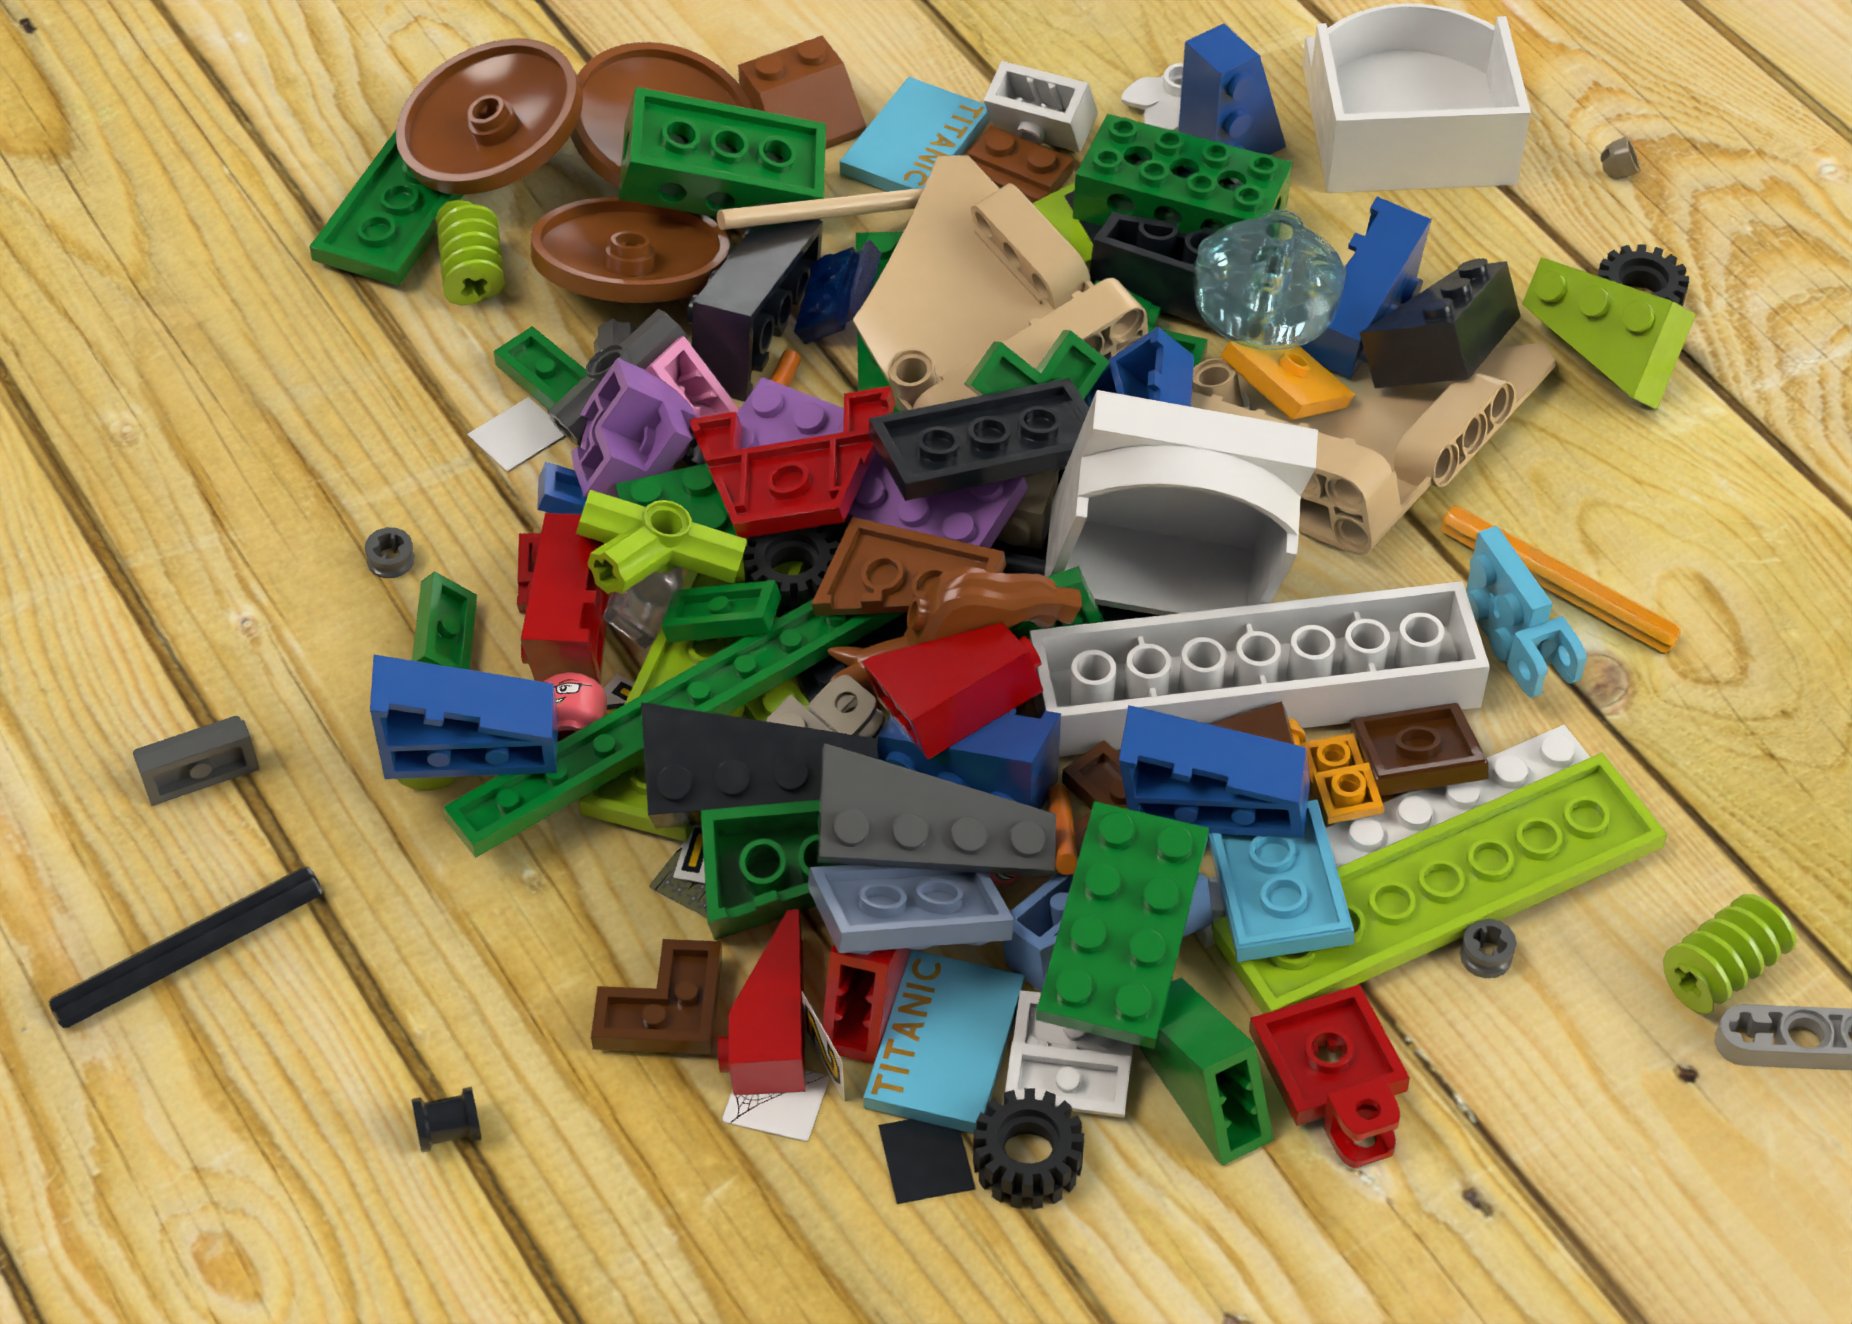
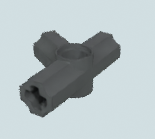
M659 309L637 329L631 322L622 323L614 319L598 326V337L594 341V355L586 365L587 375L547 411L550 415V420L573 444L581 446L588 418L580 414L615 360L619 358L646 370L679 337L684 336L687 339L688 336L679 324L670 318L666 312Z

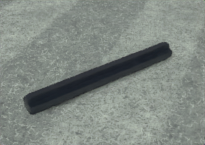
M303 866L60 992L48 1001L54 1018L62 1028H69L319 897L322 893L319 880L308 866Z

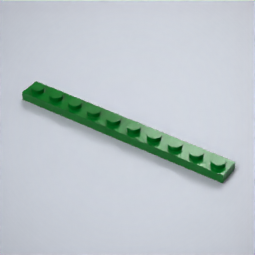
M812 599L773 621L770 633L744 637L559 741L557 746V773L499 775L443 806L445 819L476 858L645 762L641 702L727 715L829 657L830 655L827 652L829 648L848 646L906 612L815 616L811 605Z

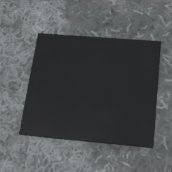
M913 1119L878 1125L897 1204L975 1189L960 1130Z

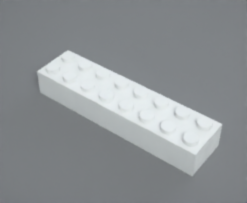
M1463 581L1030 630L1029 640L1036 649L1042 663L1041 666L1036 668L1044 690L1034 696L1037 716L1041 719L1045 711L1061 713L1059 757L1085 754L1103 740L1115 750H1121L1128 705L1210 724L1282 701L1288 718L1298 721L1300 728L1350 723V720L1354 718L1450 703H1458L1461 710L1481 708L1490 669Z

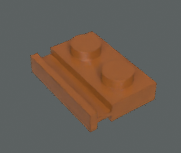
M992 125L967 153L999 189L1011 183L1031 203L1058 191L1073 173L1074 158Z

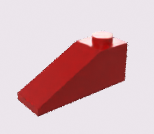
M799 909L786 911L729 1011L728 1036H718L719 1072H730L734 1095L806 1092L805 1026L802 992L804 994L803 938Z

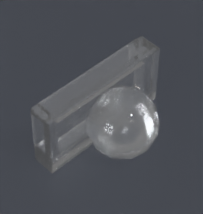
M677 566L670 572H654L622 594L612 592L602 618L646 649L656 640L673 592L677 589H683L682 569Z

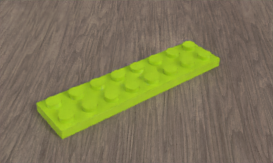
M1602 752L1338 867L1339 879L1354 929V944L1237 962L1226 916L1212 922L1213 940L1264 1014L1346 989L1463 938L1465 930L1470 925L1483 919L1501 921L1664 847L1668 834Z

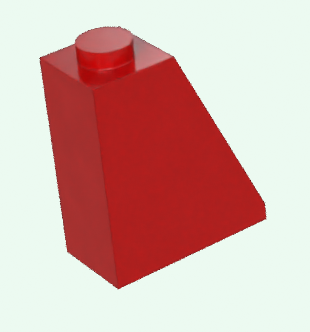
M1002 622L873 655L862 661L878 701L928 760L1044 691L1036 672V668L1041 666L1042 663L1033 644L1026 636L1017 639Z
M835 944L833 945L829 958L822 1027L839 1056L872 1064L875 1063L910 952L913 949L874 950L868 954H854L850 952L838 953Z

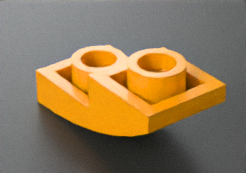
M1354 733L1300 743V746L1306 747L1310 789L1314 799L1318 800L1321 814L1327 824L1384 813V805L1369 762H1363Z

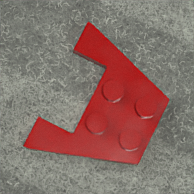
M891 386L844 393L843 432L741 449L742 426L736 411L690 419V426L737 536L747 538L845 522L876 451L868 435L869 418L892 414L895 408V398Z

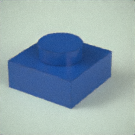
M545 462L538 477L537 510L558 514H582L587 497L583 495L575 470Z

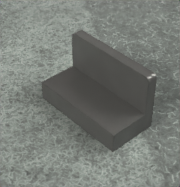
M233 716L137 748L133 751V756L151 806L260 770L245 721L241 720L239 716Z

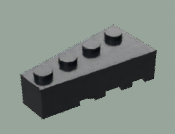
M1112 213L1093 239L1089 272L1090 281L1095 284L1096 280L1103 281L1108 278H1114L1126 289L1146 299L1153 305L1161 307L1160 312L1169 313L1199 323L1204 327L1214 328L1246 339L1283 332L1307 293L1315 245L1297 243L1296 250L1272 247V238L1253 235L1251 243L1222 239L1223 230L1203 227V230L1185 233L1179 232L1177 224L1174 222ZM1294 265L1303 266V268L1294 267Z
M816 219L748 227L745 237L737 247H731L722 266L718 270L711 272L707 285L699 294L692 296L687 309V322L692 324L691 346L732 399L745 402L752 392L751 372L753 370L763 372L770 359L767 349L771 343L772 336H782L788 325L792 304L798 306L820 265L823 220Z
M641 702L648 816L656 829L702 825L701 810L820 800L822 749L824 743L879 760L876 738Z

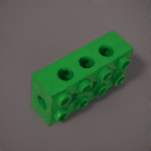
M635 87L624 125L619 199L717 217V212L723 209L824 199L826 123Z
M1107 114L1075 175L1073 218L1103 226L1112 213L1174 222L1177 224L1178 231L1185 233L1203 230V227L1223 230L1222 239L1251 243L1253 235L1273 238L1288 204L1293 162L1268 154L1226 145L1222 142H1215L1175 130L1134 121L1129 118Z

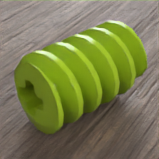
M454 200L446 202L439 209L436 216L443 293L450 303L461 306L473 305L496 296L505 285L498 217L491 209L482 205H476L470 201Z
M1743 894L1734 899L1730 906L1717 912L1713 919L1711 918L1701 924L1697 931H1693L1685 936L1681 943L1674 945L1666 951L1663 958V971L1667 983L1676 998L1686 1007L1697 1013L1709 1014L1714 1011V1003L1722 1004L1731 998L1732 991H1739L1745 988L1749 978L1759 977L1763 974L1765 966L1770 967L1780 960L1781 954L1793 951L1797 944L1796 933L1789 919L1770 901L1755 894Z

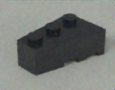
M1484 258L1466 261L1460 264L1458 269L1361 331L1360 336L1375 389L1469 379L1521 317L1507 261L1488 263L1487 259Z

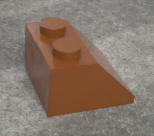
M823 35L738 65L739 85L749 97L754 110L826 123L825 149L859 137L867 128L844 62Z

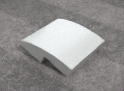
M1020 990L1005 1092L1014 1090L1016 1098L1019 1100L1024 1099V1088H1035V1099L1037 1100L1043 1099L1045 1091L1056 1094V1108L1065 1100L1072 1106V1111L1124 1118L1134 1044L1037 1021L1036 1010L1041 993Z

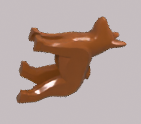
M968 566L944 572L928 588L924 597L915 596L912 599L907 614L908 629L903 637L884 641L867 648L852 646L829 648L827 652L830 656L849 666L835 674L830 679V682L841 675L851 676L875 697L877 709L882 710L884 707L878 701L862 664V661L873 655L1001 622L1007 628L1025 621H1032L1037 627L1047 629L1054 624L1056 619L1060 622L1072 624L1082 604L1080 590L1057 587L1052 579L1040 574L989 573L984 569ZM1028 700L1015 708L1016 713L1023 711Z

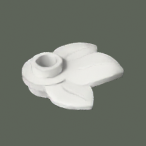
M1183 63L1169 66L1161 77H1144L1133 82L1123 92L1121 102L1125 105L1145 110L1144 123L1178 131Z

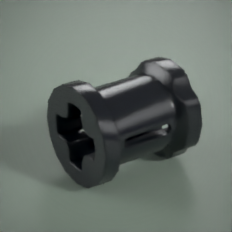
M472 1086L463 1088L461 1095L429 1102H424L421 1097L411 1099L421 1153L431 1151L432 1144L470 1137L473 1142L482 1140Z

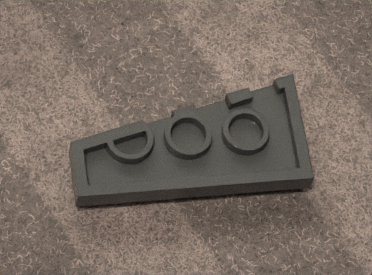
M824 743L821 766L818 863L1052 877L1054 874L1056 814Z

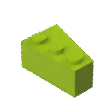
M1543 257L1539 260L1522 302L1524 307L1628 395L1654 409H1657L1696 316L1695 313L1673 301Z

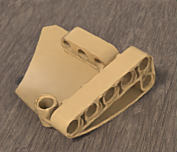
M968 155L937 156L925 187L893 254L869 296L853 318L854 326L890 384L895 398V405L901 412L978 396L965 386L964 383L993 341L1002 342L1036 369L1063 330L1073 331L1108 360L1148 334L1147 313L1145 309L1118 280L1108 278L1094 285L1090 281L1088 268L1079 253L1026 196L1011 183L999 189Z
M1544 342L1499 347L1493 349L1469 379L1376 389L1368 363L1364 361L1352 378L1326 368L1355 393L1347 408L1291 420L1222 360L1223 358H1213L1202 361L1193 368L1191 407L1317 429L1316 469L1301 495L1299 531L1351 553L1364 555L1372 550L1430 485L1444 487L1458 474L1556 367V360Z

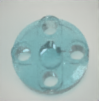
M1272 210L1262 215L1261 218L1242 220L1229 224L1200 243L1194 273L1195 301L1204 320L1216 332L1231 341L1247 347L1264 350L1294 348L1316 339L1331 325L1341 303L1346 269L1335 249L1319 234L1304 227L1303 222L1297 215L1286 210Z

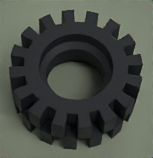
M1638 244L1637 250L1632 252L1630 245L1621 246L1620 254L1612 250L1608 253L1607 259H1602L1597 276L1629 287L1646 288L1653 292L1650 294L1673 301L1683 307L1689 285V276H1685L1687 269L1684 264L1676 266L1678 258L1673 254L1664 258L1662 257L1664 249L1655 247L1653 253L1646 252L1647 245Z
M821 526L749 537L748 546L745 547L743 553L745 583L775 580L782 596L775 617L780 618L784 610L792 611L814 599L839 546L838 540L834 541V534L828 528L821 533ZM790 561H799L812 566L808 571L795 575H786L773 570L776 566Z
M1024 1088V1099L1017 1100L1015 1091L1011 1090L1004 1093L1003 1106L994 1098L987 1104V1115L980 1112L976 1120V1130H974L973 1137L975 1173L979 1172V1183L984 1190L992 1185V1197L1000 1203L1006 1194H1010L1011 1207L1021 1209L1023 1198H1031L1032 1209L1043 1208V1196L1048 1195L1052 1204H1055L1062 1200L1063 1188L1070 1193L1076 1186V1176L1081 1175L1083 1164L1084 1133H1081L1082 1122L1078 1115L1072 1117V1106L1065 1100L1057 1108L1055 1107L1056 1094L1045 1091L1043 1099L1037 1100L1035 1099V1088ZM1034 1134L1046 1139L1052 1147V1152L1043 1161L1022 1163L1010 1158L1004 1147L1007 1141L1014 1136Z

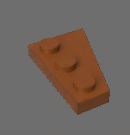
M852 517L811 605L815 616L908 612L912 599L915 596L924 597L928 588L944 572L968 566L984 569L989 573H1003L1007 563L1004 551Z

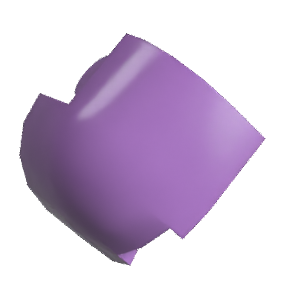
M619 358L615 360L580 414L588 418V422L582 436L581 448L576 447L571 451L573 467L583 495L587 497L591 489L617 498L616 483L674 471L673 465L685 456L692 440L689 432L690 419L696 418L697 415L691 405L677 390L659 377Z

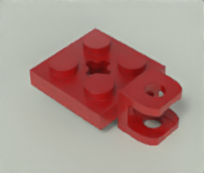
M1360 984L1250 1018L1249 1033L1296 1126L1324 1118L1323 1128L1340 1159L1352 1168L1393 1156L1396 1145L1394 1130L1398 1128L1400 1121V1109L1394 1095L1408 1091L1410 1077ZM1324 1046L1331 1053L1341 1052L1343 1054L1338 1058L1337 1062H1324L1317 1058L1318 1048ZM1371 1136L1375 1139V1143L1370 1147H1360L1353 1141H1362L1364 1138Z

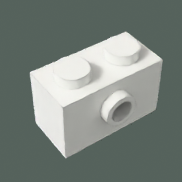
M1001 61L983 100L994 127L1039 145L1045 143L1081 153L1098 115L1088 83Z

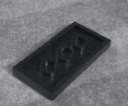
M1066 378L869 418L868 435L904 500L907 501L1065 468L1089 407L1071 379Z

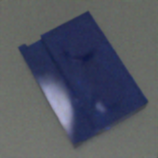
M871 240L864 242L863 249L858 252L851 247L836 254H826L813 263L794 328V333L805 345L845 330L846 323L853 321V318L872 291L882 254Z

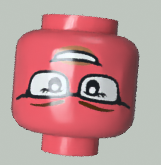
M567 672L556 674L544 680V682L554 684L558 714V742L606 715L607 696L603 687L593 678L580 673Z

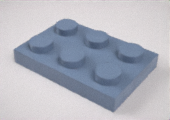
M862 865L810 867L808 889L838 953L868 954L874 950L901 948L924 950L931 946L953 944L979 946L993 941L1012 940L1014 918L988 873Z

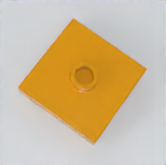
M1284 332L1229 341L1220 355L1223 358L1222 360L1291 420L1345 409L1355 396V393Z

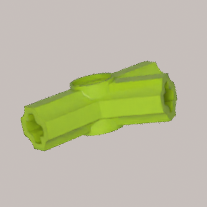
M591 489L589 490L576 531L578 535L605 543L590 554L588 567L593 573L595 584L608 595L612 592L622 594L652 573L670 572L677 566L734 584L747 543V539L692 522L689 512L683 506L673 501H654L647 505V507Z

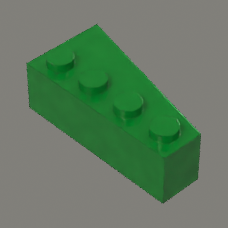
M820 800L701 810L707 922L714 941L783 918L787 910L799 909V912L816 907L808 889L810 867L846 865L818 863Z

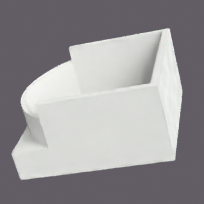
M1393 4L1354 13L1328 28L1326 23L1317 24L1316 35L1305 37L1302 66L1327 193L1517 185L1531 111L1506 16H1497L1494 26L1473 15L1450 8L1425 4Z
M1097 390L1052 500L1045 577L1079 566L1097 605L1155 615H1170L1271 603L1297 556L1300 500L1305 487L1316 469L1318 430Z

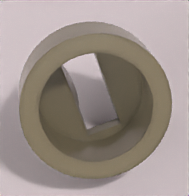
M1628 136L1611 142L1602 151V168L1609 176L1624 178L1640 172L1638 158Z

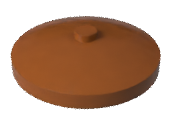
M513 38L475 46L457 54L438 66L411 93L401 110L396 127V142L399 153L412 175L419 182L439 192L459 195L477 194L507 186L526 177L544 165L569 139L582 111L583 91L581 83L567 57L547 43L532 39Z
M628 43L615 46L596 55L578 73L577 76L583 91V105L579 121L570 137L584 161L604 180L620 188L624 125L635 87L749 109L754 108L739 83L727 71L710 59L686 48L665 43Z
M619 197L585 199L560 206L543 215L535 223L531 232V260L536 270L543 277L555 285L576 294L614 302H663L698 294L707 285L711 272L718 270L726 261L730 250L729 238L726 232L719 228L717 222L706 215L621 200Z

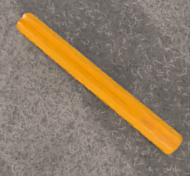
M1454 505L1444 516L1441 530L1444 534L1474 550L1478 532L1495 525L1459 505ZM1499 528L1542 588L1661 653H1669L1676 645L1681 633V628L1678 624Z

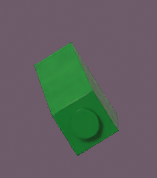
M1182 977L1172 981L1155 1049L1140 1045L1139 1047L1215 1160L1223 1166L1274 1140L1256 1045Z

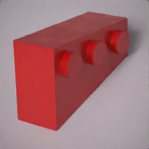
M545 513L541 533H535L533 537L532 559L535 567L532 581L529 582L527 588V608L521 634V660L523 664H529L535 681L544 682V680L556 674L574 672L591 677L601 684L610 594L608 595L595 584L593 573L588 567V560L590 554L605 543L576 534L582 514Z

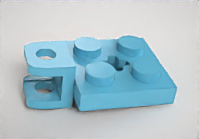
M1494 526L1478 532L1474 554L1470 559V573L1466 593L1475 621L1479 623L1490 639L1491 648L1497 659L1506 662L1507 669L1518 685L1531 698L1543 693V682L1545 675L1548 673L1546 665L1553 664L1560 676L1569 684L1580 681L1587 655L1578 636L1563 616L1549 620L1552 607L1551 600L1499 527Z

